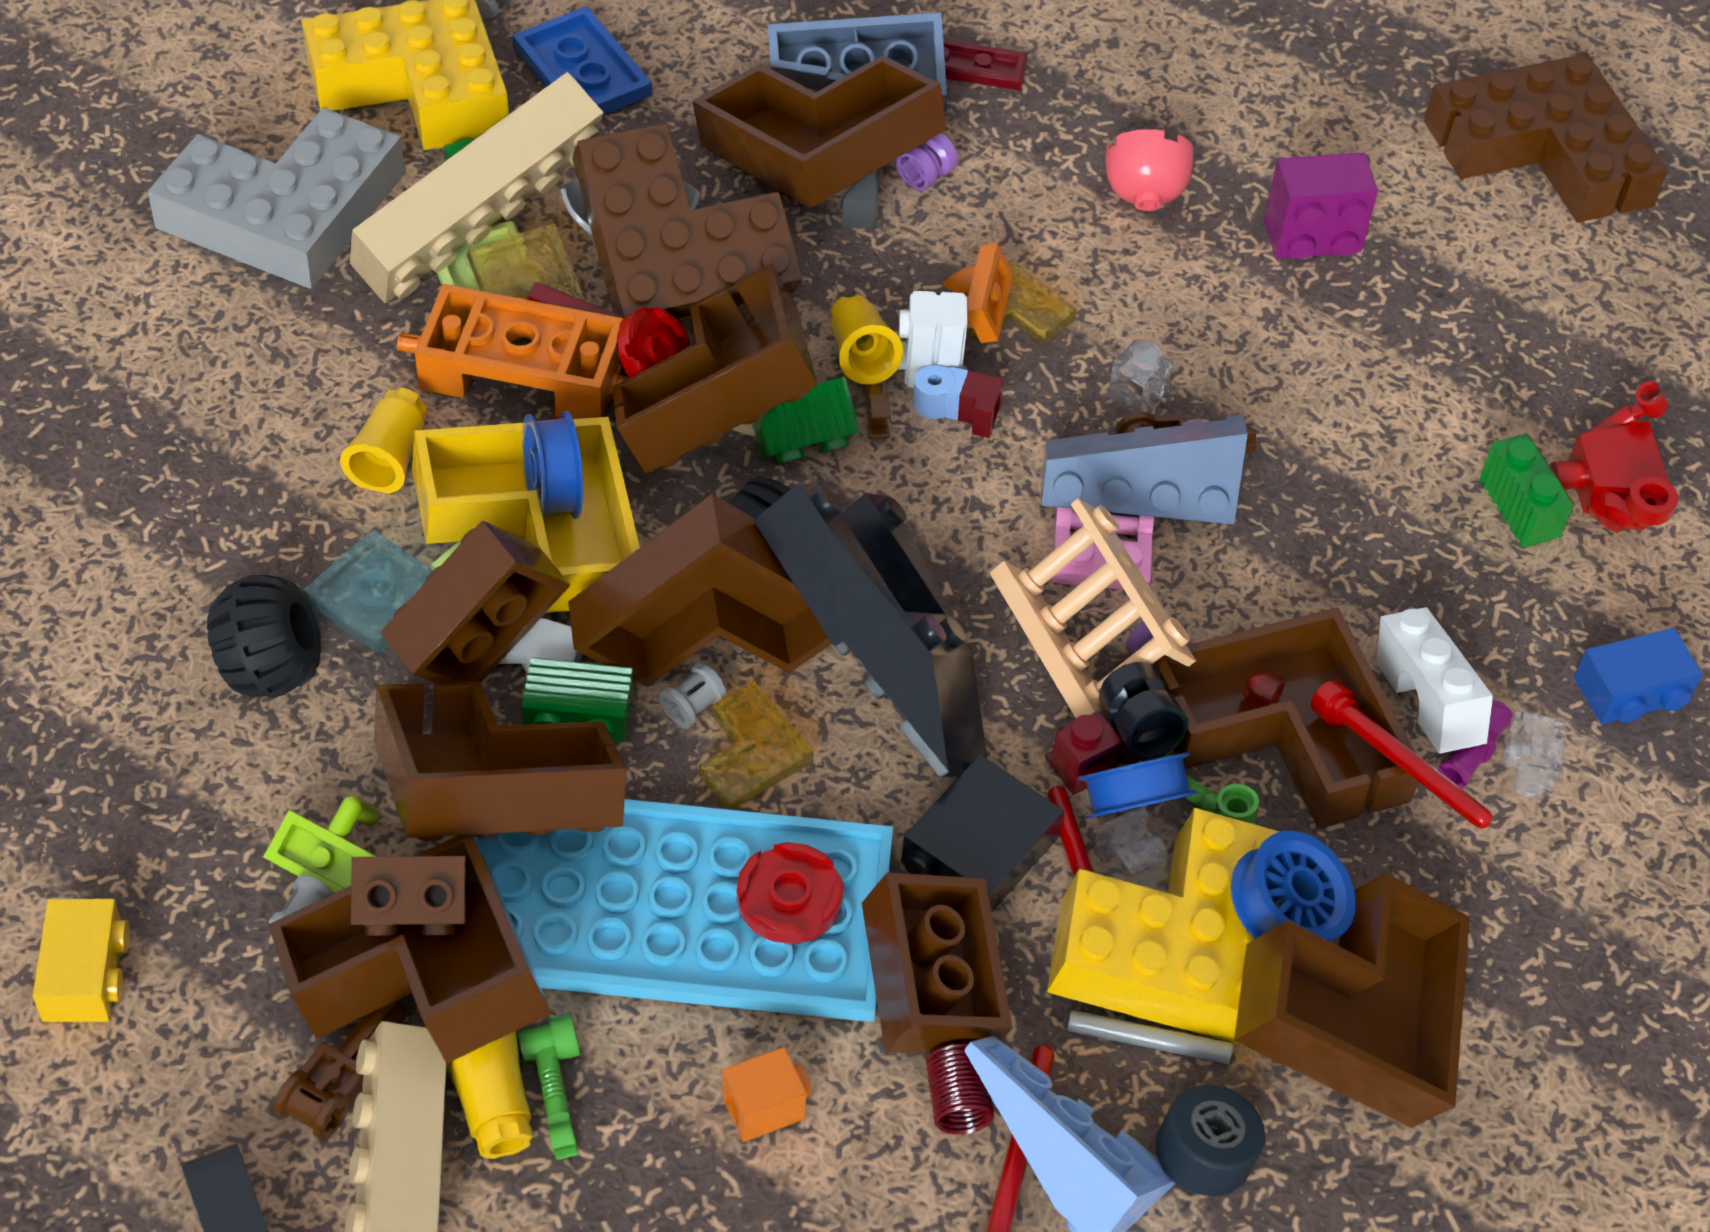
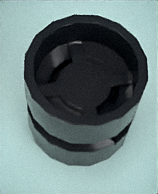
M1145 662L1129 663L1114 670L1103 681L1099 690V702L1132 755L1139 759H1154L1174 750L1183 741L1188 731V719L1154 666Z

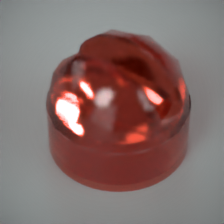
M1259 671L1253 673L1246 679L1243 690V697L1246 703L1253 709L1277 704L1283 693L1286 679L1271 672Z

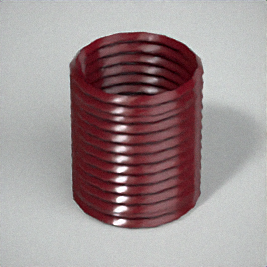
M966 1043L942 1046L934 1050L926 1058L934 1125L940 1131L948 1134H969L987 1127L994 1120L995 1116L992 1098L964 1051L969 1045Z

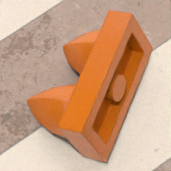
M998 243L981 245L975 264L962 268L942 283L945 288L953 292L968 295L967 328L974 329L981 343L998 341L1014 277Z

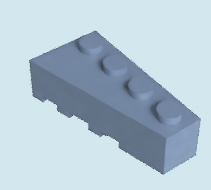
M941 12L768 24L771 69L806 88L821 90L884 55L940 83L944 111L947 112Z
M1244 414L1226 416V420L1203 423L1202 420L1183 422V426L1153 429V426L1135 428V432L1109 435L1106 432L1046 440L1041 478V505L1073 509L1071 503L1079 498L1095 508L1102 505L1112 513L1234 525L1248 435Z

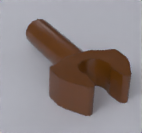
M881 382L863 384L868 408L869 438L889 439L890 431L887 419H891L888 392H883Z

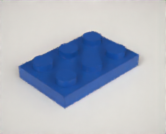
M587 6L512 35L513 49L545 88L566 72H569L604 112L603 115L652 96V82Z

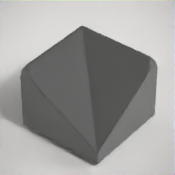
M874 171L862 178L860 182L852 185L843 195L841 228L874 229L876 227L878 171Z

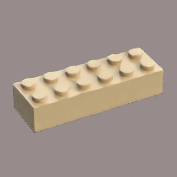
M566 72L352 230L350 264L385 304L396 296L399 299L406 298L418 288L421 283L419 279L432 269L436 273L442 271L456 258V251L467 243L470 246H474L481 242L491 232L492 228L490 226L502 217L506 220L513 218L525 207L527 203L525 200L536 191L544 194L553 188L561 179L560 173L571 165L574 166L572 157L577 141L599 137V128L604 112L569 72Z

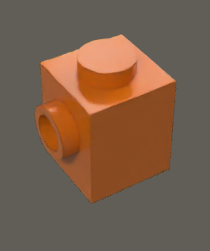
M785 1046L722 1069L721 1096L743 1143L805 1119L806 1098L812 1094L811 1084L802 1064L793 1065Z

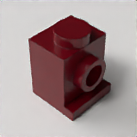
M1100 712L1093 715H1080L1076 719L1067 722L1056 733L1054 748L1045 754V759L1072 795H1075L1087 789L1086 781H1079L1077 777L1117 768L1123 741ZM1094 761L1096 765L1086 770L1087 764Z

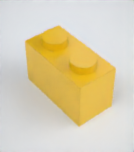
M115 899L47 900L33 990V999L42 1022L110 1021L112 1002H120L123 994V972L121 968H117L119 953L128 952L130 940L128 920L120 919Z

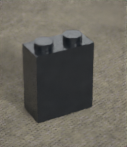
M980 754L904 835L901 863L905 865L909 874L986 879L991 912H993L1058 840L1064 810Z

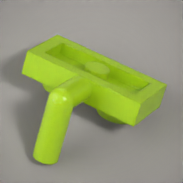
M348 796L342 801L328 829H325L309 819L288 810L263 858L297 876L313 877L326 884L336 893L351 886V857H378L346 839L356 821L366 825L374 824L379 820L380 811L377 806L361 798Z

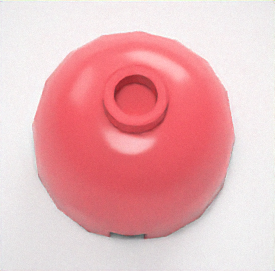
M1156 129L1135 130L1116 136V145L1111 146L1108 142L1105 154L1107 178L1113 192L1124 201L1135 204L1137 209L1143 211L1157 210L1161 208V205L1175 200L1185 191L1191 181L1194 155L1193 144L1181 135H1178L1177 142L1165 139V131Z

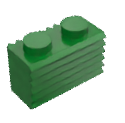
M845 377L818 383L802 399L791 403L784 402L768 410L762 419L752 424L762 459L775 456L777 464L805 457L803 448L820 444L821 451L824 453L849 446L847 437L860 432Z
M1525 433L1492 443L1479 482L1484 484L1483 489L1489 491L1487 496L1493 497L1492 503L1498 505L1496 510L1501 511V517L1507 519L1505 524L1511 526L1510 531L1516 533L1515 538L1521 540L1519 545L1526 548L1561 538L1563 536L1562 532L1566 530L1567 520L1571 518L1569 514L1573 512L1572 508L1576 505L1531 437Z
M531 657L522 700L523 725L603 721L612 740L624 742L626 740L634 692L633 667Z

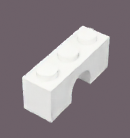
M1427 607L1408 609L1400 613L1381 616L1376 662L1396 693L1417 689L1419 698L1418 724L1439 754L1487 744L1493 695Z

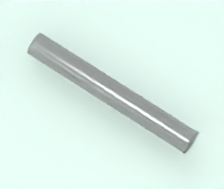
M1071 1010L1067 1028L1069 1032L1228 1065L1233 1048V1043L1076 1010Z

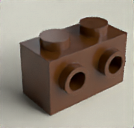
M468 856L351 857V925H365V935H399V924H421V935H454L455 924H465L468 922Z

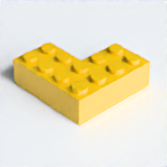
M411 0L400 5L380 8L365 7L354 12L334 15L326 13L317 15L314 18L301 19L307 62L320 110L324 107L331 111L408 99L423 150L443 148V146L454 144L462 138L476 139L509 115L507 91L475 0Z
M609 417L573 419L579 441L583 474V503L581 515L578 519H573L569 512L544 515L543 519L537 490L527 491L522 448L523 423L414 430L412 472L426 544L460 542L465 534L476 528L482 520L516 536H524L525 540L537 544L571 585L546 613L569 611L568 601L640 548Z
M1194 808L1174 841L1168 893L1079 869L1061 899L1047 993L1242 1045L1234 1041L1246 944L1253 941L1254 938L1242 925L1235 911L1231 897V877L1234 867L1240 858L1251 850L1259 848L1263 841L1280 831Z

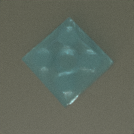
M372 530L304 588L303 593L313 608L379 654L389 645L380 632L392 620L395 611L401 605L407 603L424 585L432 570L381 534Z

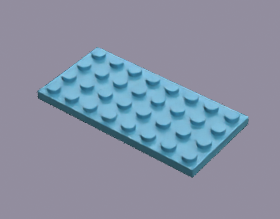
M625 799L623 826L605 827V829L599 832L566 829L552 830V832L546 835L511 832L499 833L492 838L474 837L495 878L541 988L874 1022L877 998L861 902L883 876L889 873L893 826ZM785 842L806 844L825 853L834 863V868L838 872L839 877L841 875L844 884L841 914L831 929L814 940L797 944L772 942L754 933L741 918L736 902L739 872L747 860L760 850L762 854L767 850L773 849L775 844Z

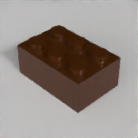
M482 520L476 528L465 534L461 544L445 562L429 574L427 581L413 597L395 611L392 620L382 629L380 634L412 675L435 683L480 681L481 683L571 585L537 544Z
M886 873L861 902L885 1052L931 1054L934 1050L949 1044H969L972 1041L991 1036L1001 1040L1013 1027L986 879Z

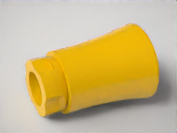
M857 294L853 297H841L830 310L832 314L830 327L837 343L839 363L843 373L852 381L860 384H876L888 379L896 372L903 359L901 339L887 326L876 307L865 297Z
M400 387L397 390H387L383 398L376 403L360 432L343 450L340 456V465L343 472L355 485L387 494L394 493L403 486L408 463L413 452L414 430H423L424 420L427 416L428 407L421 401L419 394L410 389Z
M516 1031L454 1061L446 1063V1068L453 1080L464 1109L470 1134L477 1141L481 1157L496 1159L502 1156L513 1155L531 1145L530 1140L533 1138L529 1124L531 1113L520 1071Z

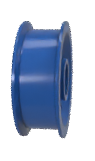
M563 411L560 419L535 421L532 414H527L524 418L522 435L527 491L537 490L543 519L544 515L567 512L570 513L573 519H578L581 515L583 503V474L579 441L573 418L569 411Z
M1190 752L1077 777L1079 781H1086L1093 811L1086 816V819L1198 794L1199 791L1190 790L1183 761L1184 758L1190 755Z
M1290 830L1271 835L1263 841L1259 848L1251 850L1240 858L1232 873V902L1242 925L1254 939L1288 920L1328 941H1332L1344 934L1353 921L1356 908L1355 892L1346 868L1329 847L1306 833Z

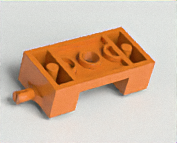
M442 284L422 335L401 331L397 342L398 351L415 354L419 390L465 398L473 376L554 391L556 417H561L563 411H569L573 419L605 417L609 403L614 399L612 387L629 378V376L621 375L623 364L619 357L617 344L619 325L624 318L448 284ZM519 337L532 340L531 343L523 346L510 343Z

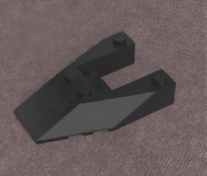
M799 482L753 521L841 656H847L852 652L871 677L864 682L876 699L885 697L886 700H891L904 720L898 726L940 778L960 776L980 754L987 758L973 655L966 643L967 636L965 631L954 619L912 533L904 523L907 520L905 511L890 496L865 493L841 512L843 510L842 505L830 489L825 486Z

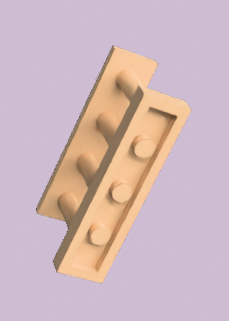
M1077 498L1071 503V506L1083 523L1080 529L1031 570L1029 568L1021 570L1003 561L990 572V575L1075 718L1080 715H1093L1100 712L1109 725L1113 727L1114 725L1099 702V690L1102 683L1112 672L1098 682L1092 679L1086 668L1090 665L1089 659L1133 622L1141 617L1153 638L1114 670L1133 662H1145L1153 665L1164 655L1188 667L1196 659L1186 645L1190 641L1187 631L1175 618L1168 617L1115 533L1119 529L1115 518L1102 505L1095 508ZM1095 542L1106 563L1054 606L1047 604L1041 594L1045 590L1044 584ZM1118 579L1130 599L1076 644L1070 642L1063 631L1067 628L1066 621Z

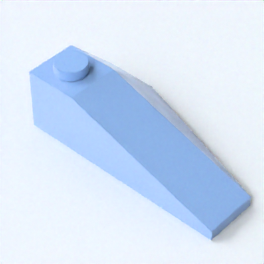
M995 1036L972 1041L964 1050L1055 1209L1068 1220L1067 1226L1071 1232H1126L1175 1185V1182L1162 1169L1160 1162L1137 1140L1122 1129L1116 1137L1106 1132L1093 1122L1091 1115L1094 1109L1081 1099L1074 1101L1063 1095L1057 1096L1050 1090L1052 1081L1047 1074Z

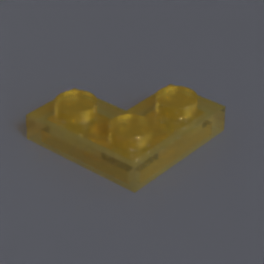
M1010 259L1007 262L1014 277L1002 325L1009 319H1012L1045 344L1075 321L1077 308ZM967 328V333L979 341L974 329Z
M754 681L712 705V717L735 744L699 764V777L727 810L735 809L813 763L814 750Z

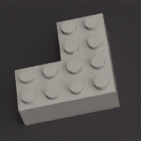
M323 107L275 164L197 134L148 190L155 228L313 289L350 243L352 230L374 213L405 174L401 136Z

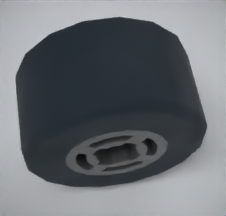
M1212 1084L1191 1086L1178 1094L1156 1134V1155L1166 1174L1177 1185L1188 1191L1211 1197L1231 1194L1244 1185L1265 1146V1126L1257 1109L1244 1096L1227 1087Z

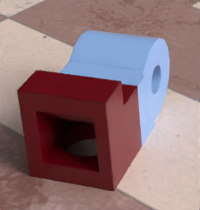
M924 366L917 371L914 377L913 406L918 414L928 419L946 417L972 424L973 435L990 439L1002 403L1004 378L951 366Z

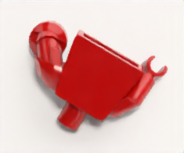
M1655 381L1645 382L1638 387L1635 394L1638 403L1631 407L1626 404L1599 424L1579 435L1568 461H1555L1550 464L1551 469L1564 489H1576L1583 512L1591 514L1604 527L1616 533L1623 529L1645 530L1650 525H1661L1668 522L1678 504L1677 491L1669 482L1649 421L1641 422L1640 420L1644 415L1650 418L1660 417L1667 410L1668 403L1664 395L1649 401L1660 393V388Z

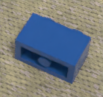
M1674 627L1586 649L1574 678L1600 724L1615 720L1628 723L1640 718L1646 712L1662 708L1666 711H1675L1685 706L1692 699L1702 672Z

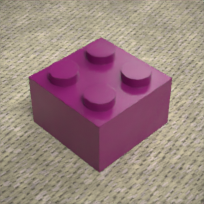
M1365 152L1277 159L1263 220L1275 259L1292 257L1303 259L1308 256L1332 254L1345 256L1351 253L1362 252L1378 193Z

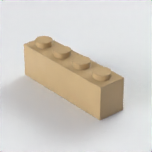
M382 1021L368 1040H362L357 1054L356 1071L357 1074H362L364 1077L363 1092L358 1094L353 1109L354 1128H360L359 1147H356L352 1153L349 1166V1180L351 1183H357L356 1201L349 1207L345 1232H438L446 1062L427 1028Z

